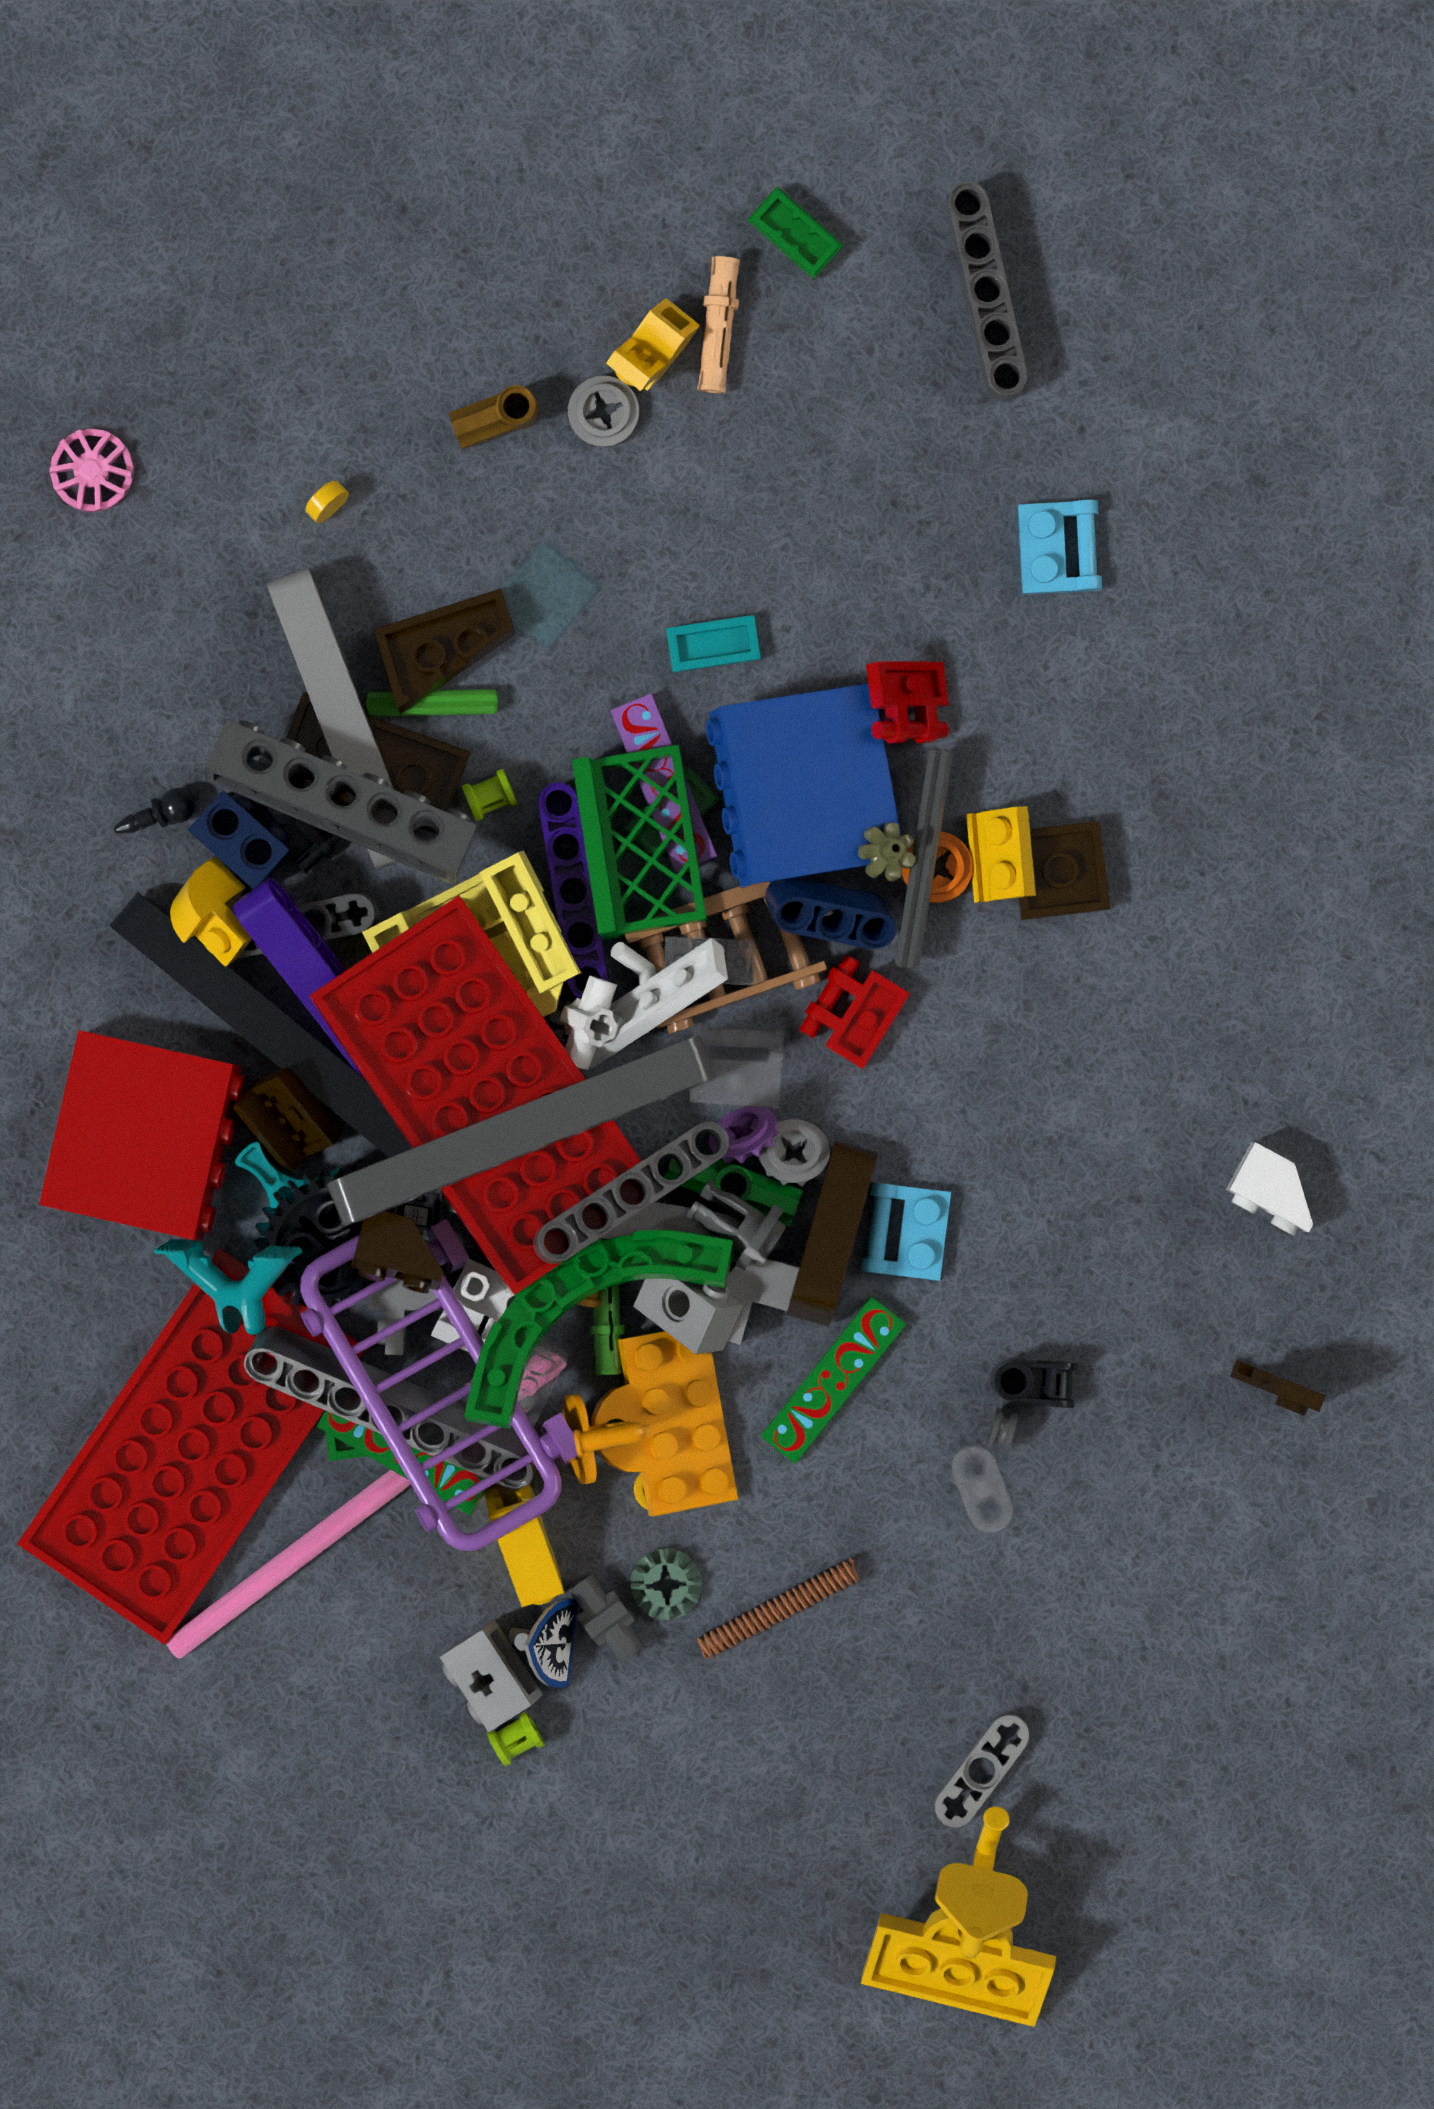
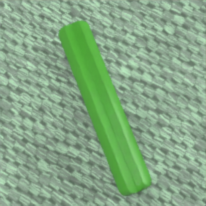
M494 689L435 690L410 709L400 714L393 691L369 692L366 698L368 715L373 717L495 714L498 712V693Z

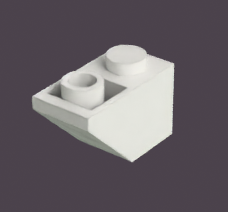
M1251 1142L1226 1190L1235 1194L1231 1202L1253 1214L1256 1213L1258 1208L1274 1215L1271 1224L1291 1235H1295L1298 1229L1309 1232L1313 1222L1295 1163L1256 1142Z

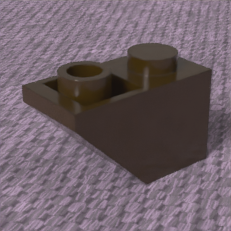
M384 1211L363 1220L350 1267L360 1269L358 1274L370 1280L385 1281L386 1277L403 1281L402 1286L414 1292L429 1293V1289L438 1291L444 1273L412 1218Z

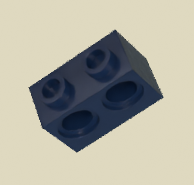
M222 791L187 831L254 889L268 878H271L292 855L293 852L285 846L291 838L272 821L264 827L252 815L257 811V808L244 796L236 793L231 797L225 791ZM226 811L234 812L239 820L236 831L230 835H220L215 826L217 817ZM258 841H266L272 848L270 860L263 865L252 864L248 855L250 847Z

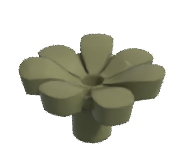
M893 822L885 823L883 832L876 827H869L864 831V837L870 844L859 846L858 856L863 860H871L865 870L870 877L876 878L885 871L888 881H896L901 876L900 866L910 869L914 865V855L907 852V849L914 843L913 838L910 834L899 836L900 829L898 824Z

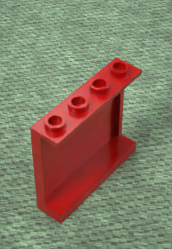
M78 1030L39 1205L191 1240L203 1241L204 1234L211 1232L215 1221L216 1208L211 1207L214 1189L219 1190L225 1176L226 1165L225 1163H220L224 1145L229 1146L235 1132V1120L230 1119L234 1101L237 1102L242 1097L244 1092L245 1076L240 1075L242 1066Z

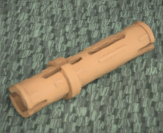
M725 256L712 257L709 294L704 296L703 306L707 307L701 371L697 388L701 392L726 393L734 310H738L739 300L735 299L740 259Z

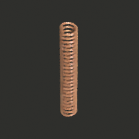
M849 1558L850 1566L845 1561L842 1562L843 1568L837 1564V1572L834 1568L830 1567V1574L827 1571L823 1572L824 1578L818 1574V1582L815 1578L811 1577V1584L808 1581L804 1582L805 1588L799 1584V1592L796 1588L792 1587L793 1596L790 1591L786 1590L785 1595L787 1599L783 1594L779 1595L781 1603L777 1598L773 1597L774 1605L771 1601L767 1600L768 1609L764 1604H761V1611L754 1607L755 1615L752 1611L748 1610L749 1619L745 1614H742V1621L738 1617L735 1618L736 1625L733 1621L729 1620L730 1629L723 1623L724 1633L720 1627L716 1628L720 1640L712 1630H710L712 1640L708 1634L704 1633L703 1637L708 1647L701 1637L697 1638L703 1657L707 1659L709 1656L713 1659L714 1653L720 1655L721 1650L726 1652L727 1646L732 1649L733 1643L739 1646L740 1640L745 1642L746 1637L751 1639L752 1633L758 1636V1629L764 1632L765 1627L771 1628V1623L777 1626L778 1621L783 1622L784 1617L789 1619L790 1613L795 1616L796 1609L802 1613L803 1607L805 1609L809 1608V1603L813 1606L815 1605V1600L821 1603V1596L827 1599L828 1593L831 1596L834 1595V1590L840 1593V1586L846 1589L847 1584L853 1585V1580L859 1583L860 1579L854 1567V1559Z

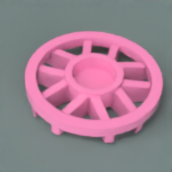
M91 428L77 430L59 442L60 444L55 449L51 459L49 473L53 488L65 503L80 511L100 512L117 505L126 496L132 485L134 465L129 450L118 437L105 430ZM85 437H102L94 449L91 450ZM77 439L80 440L85 449V453L79 457L69 447ZM111 441L117 448L107 458H104L100 453L107 442ZM65 450L74 462L58 465L59 459ZM121 454H123L126 470L111 466ZM59 472H74L75 478L59 483ZM110 473L125 477L121 488L107 481ZM79 485L77 501L70 498L64 490ZM102 486L117 493L108 501L102 502ZM86 488L95 489V505L83 504Z

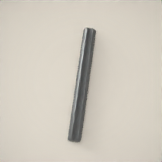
M931 748L928 753L912 853L915 857V863L909 872L895 959L896 965L903 968L916 969L920 964L953 757L951 751L941 748Z

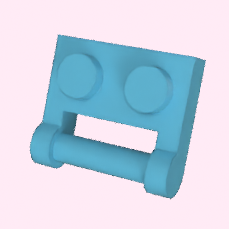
M1079 500L1073 502L1018 504L1022 595L1103 590L1102 576L1097 575L1094 516L1099 514L1098 501ZM1064 517H1077L1079 577L1067 578Z
M871 1182L870 1196H874L867 1256L861 1260L860 1271L940 1281L951 1192ZM892 1198L905 1200L897 1262L884 1260Z

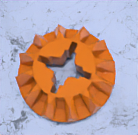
M940 832L936 859L943 856L946 851L950 852L945 868L954 879L951 881L949 878H944L940 875L933 879L929 901L931 903L946 902L956 898L966 889L972 877L973 862L968 848L959 838L946 832ZM914 843L907 849V852L913 853ZM902 867L903 879L907 885L910 869Z

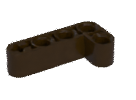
M834 1141L786 1315L829 1327L843 1285L878 1152Z

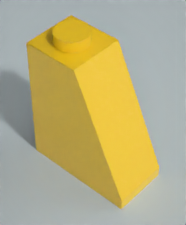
M498 1483L488 1487L485 1492V1499L490 1521L493 1522L533 1499L535 1496L531 1484L529 1483L527 1486L519 1489L508 1488ZM541 1515L497 1540L521 1607L531 1604L542 1605L550 1602L556 1596L564 1594L559 1568Z

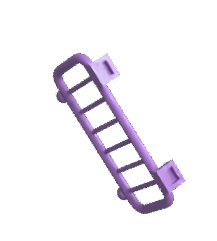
M445 1219L432 1226L427 1235L430 1242L426 1244L439 1266L444 1264L449 1274L464 1267L469 1256L448 1220ZM358 1235L318 1257L306 1267L301 1277L300 1291L308 1310L302 1312L301 1317L313 1337L320 1333L324 1334L422 1502V1505L415 1508V1513L424 1529L430 1532L437 1528L443 1539L450 1546L458 1550L475 1551L484 1548L545 1513L556 1504L561 1494L562 1479L553 1460L558 1458L564 1467L579 1458L574 1434L560 1412L544 1422L540 1428L544 1435L539 1437L517 1400L512 1426L528 1454L442 1503L425 1471L502 1427L487 1425L426 1461L419 1463L402 1432L469 1395L472 1383L398 1425L379 1393L464 1345L477 1365L484 1342L446 1277L443 1276L438 1291L433 1290L437 1297L436 1300L351 1347L334 1315L397 1280L386 1277L385 1281H376L329 1308L319 1292L318 1282L326 1273L353 1259ZM443 1307L460 1338L374 1386L356 1354L436 1309ZM534 1462L544 1481V1488L538 1496L475 1532L464 1533L457 1528L448 1510Z

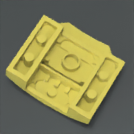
M524 851L518 852L409 910L400 912L362 932L373 953L460 895L542 1017L556 1011L564 981L581 973L561 934L562 931L542 893L544 890Z

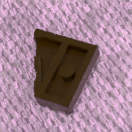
M1236 1360L1230 1374L1232 1378L1277 1395L1276 1405L1303 1416L1306 1415L1308 1408L1320 1412L1326 1396Z

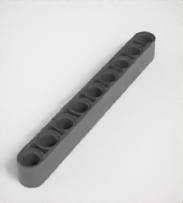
M698 1035L329 1182L327 1187L342 1224L345 1227L717 1078V1075L701 1036Z

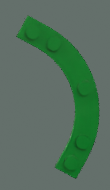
M642 1230L633 1232V1235L619 1236L605 1241L598 1239L515 1294V1299L504 1311L499 1321L493 1324L481 1349L464 1414L466 1421L511 1429L521 1382L532 1353L550 1327L566 1311L590 1295L613 1285L641 1279H672L726 1288L735 1246L733 1240L670 1230Z

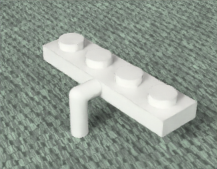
M710 938L656 974L655 966L623 942L616 943L611 950V956L639 976L640 985L610 1005L609 1010L613 1011V1018L618 1024V1029L613 1040L605 1042L601 1048L596 1046L590 1067L594 1068L728 980L723 946Z

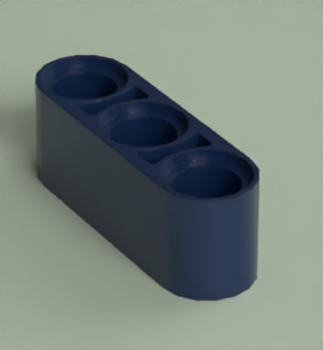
M800 878L773 881L765 891L766 904L776 924L781 930L788 933L868 949L885 947L896 935L895 921L884 901L876 894ZM796 901L792 906L783 908L787 903ZM837 909L833 914L825 916L829 911ZM877 918L873 923L866 924L870 919Z

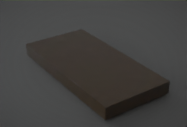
M303 692L286 738L301 744L305 748V752L320 759L324 755L332 757L308 693ZM365 714L394 790L403 794L405 791L421 794L430 801L429 805L445 812L447 808H451L471 751ZM298 773L293 775L289 782L307 788L313 783V779L307 774ZM338 791L331 796L350 803L345 791ZM421 826V827H418V828L423 829V830H426V831H428V832L437 834L436 830L433 829L432 827H429V826Z

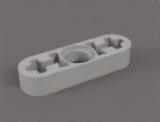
M1011 1713L997 1716L938 1792L934 1808L938 1819L943 1824L956 1828L970 1822L1025 1749L1029 1741V1730L1026 1723L1019 1716ZM1015 1723L1019 1726L1016 1734L1020 1740L1017 1744L1010 1741L1005 1744L1000 1752L1008 1756L1004 1763H1001L994 1753L982 1749V1747L989 1741L994 1748L1001 1739V1735L997 1731L998 1727L1003 1725L1008 1728ZM981 1757L992 1761L995 1767L993 1777L984 1783L971 1779L968 1771L971 1762ZM962 1777L971 1789L979 1791L981 1794L977 1799H974L969 1792L962 1803L966 1812L962 1816L954 1813L951 1817L945 1815L947 1806L943 1801L947 1796L951 1799L958 1797L963 1787L955 1783Z

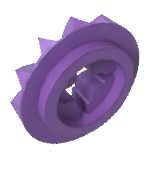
M747 1106L727 1114L718 1121L717 1124L726 1130L729 1137V1147L722 1160L725 1163H729L737 1159L740 1163H743L748 1156L755 1155L759 1157V1151L762 1148L773 1146L772 1138L779 1133L777 1120L773 1112L762 1106ZM710 1134L709 1145L713 1153H715L717 1149V1141L712 1134Z

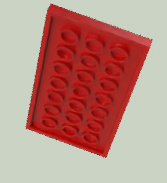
M460 895L309 995L321 1016L412 1149L586 1080ZM611 1120L440 1190L514 1296L561 1264L546 1263L536 1255L533 1248V1239L536 1232L566 1210L640 1163L641 1160L614 1120ZM633 1181L623 1182L620 1187L622 1200L630 1205L639 1204L642 1199L641 1187ZM586 1206L582 1212L583 1223L588 1228L598 1230L603 1227L605 1216L599 1207ZM550 1230L545 1234L544 1245L550 1253L560 1255L567 1248V1240L561 1232Z
M221 1247L217 1249L211 1258L212 1262L231 1280H243L250 1271L249 1266ZM195 1283L17 1543L24 1550L164 1645L173 1635L325 1411L251 1378L245 1370L244 1359L256 1335H250L246 1332L242 1315L240 1327L235 1333L231 1334L224 1331L219 1324L214 1300ZM271 1286L262 1298L266 1315V1326L284 1328L331 1348L323 1333L313 1337L301 1317V1313L308 1310L306 1305L300 1301L296 1305L291 1304L286 1294L281 1297L278 1296ZM343 1331L351 1347L359 1343V1341ZM367 1349L356 1354L359 1360Z

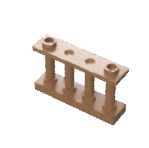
M771 882L755 884L747 888H740L738 886L704 898L707 918L722 913L724 921L729 920L740 954L746 959L745 968L747 974H749L753 951L751 986L726 995L723 984H720L707 993L709 1001L681 1010L657 1026L658 1029L667 1027L669 1034H673L693 1027L692 1017L790 983L794 984L795 990H799L821 982L819 973L827 970L825 962L822 961L810 965L801 936L788 933L780 928L779 930L794 971L768 980L746 913H749L747 906L749 903L764 899L766 904L765 891ZM695 901L674 908L672 911L676 914L696 911ZM787 903L783 908L790 907L789 903ZM663 912L657 914L655 918L665 917L669 915ZM706 921L626 934L625 936L628 945L638 943L639 949L645 950L647 959L655 966L657 974L666 968V956L661 944L665 942L663 933L680 928L681 934L687 935L692 949V939H707L703 929L707 927ZM743 943H748L747 949L742 947Z

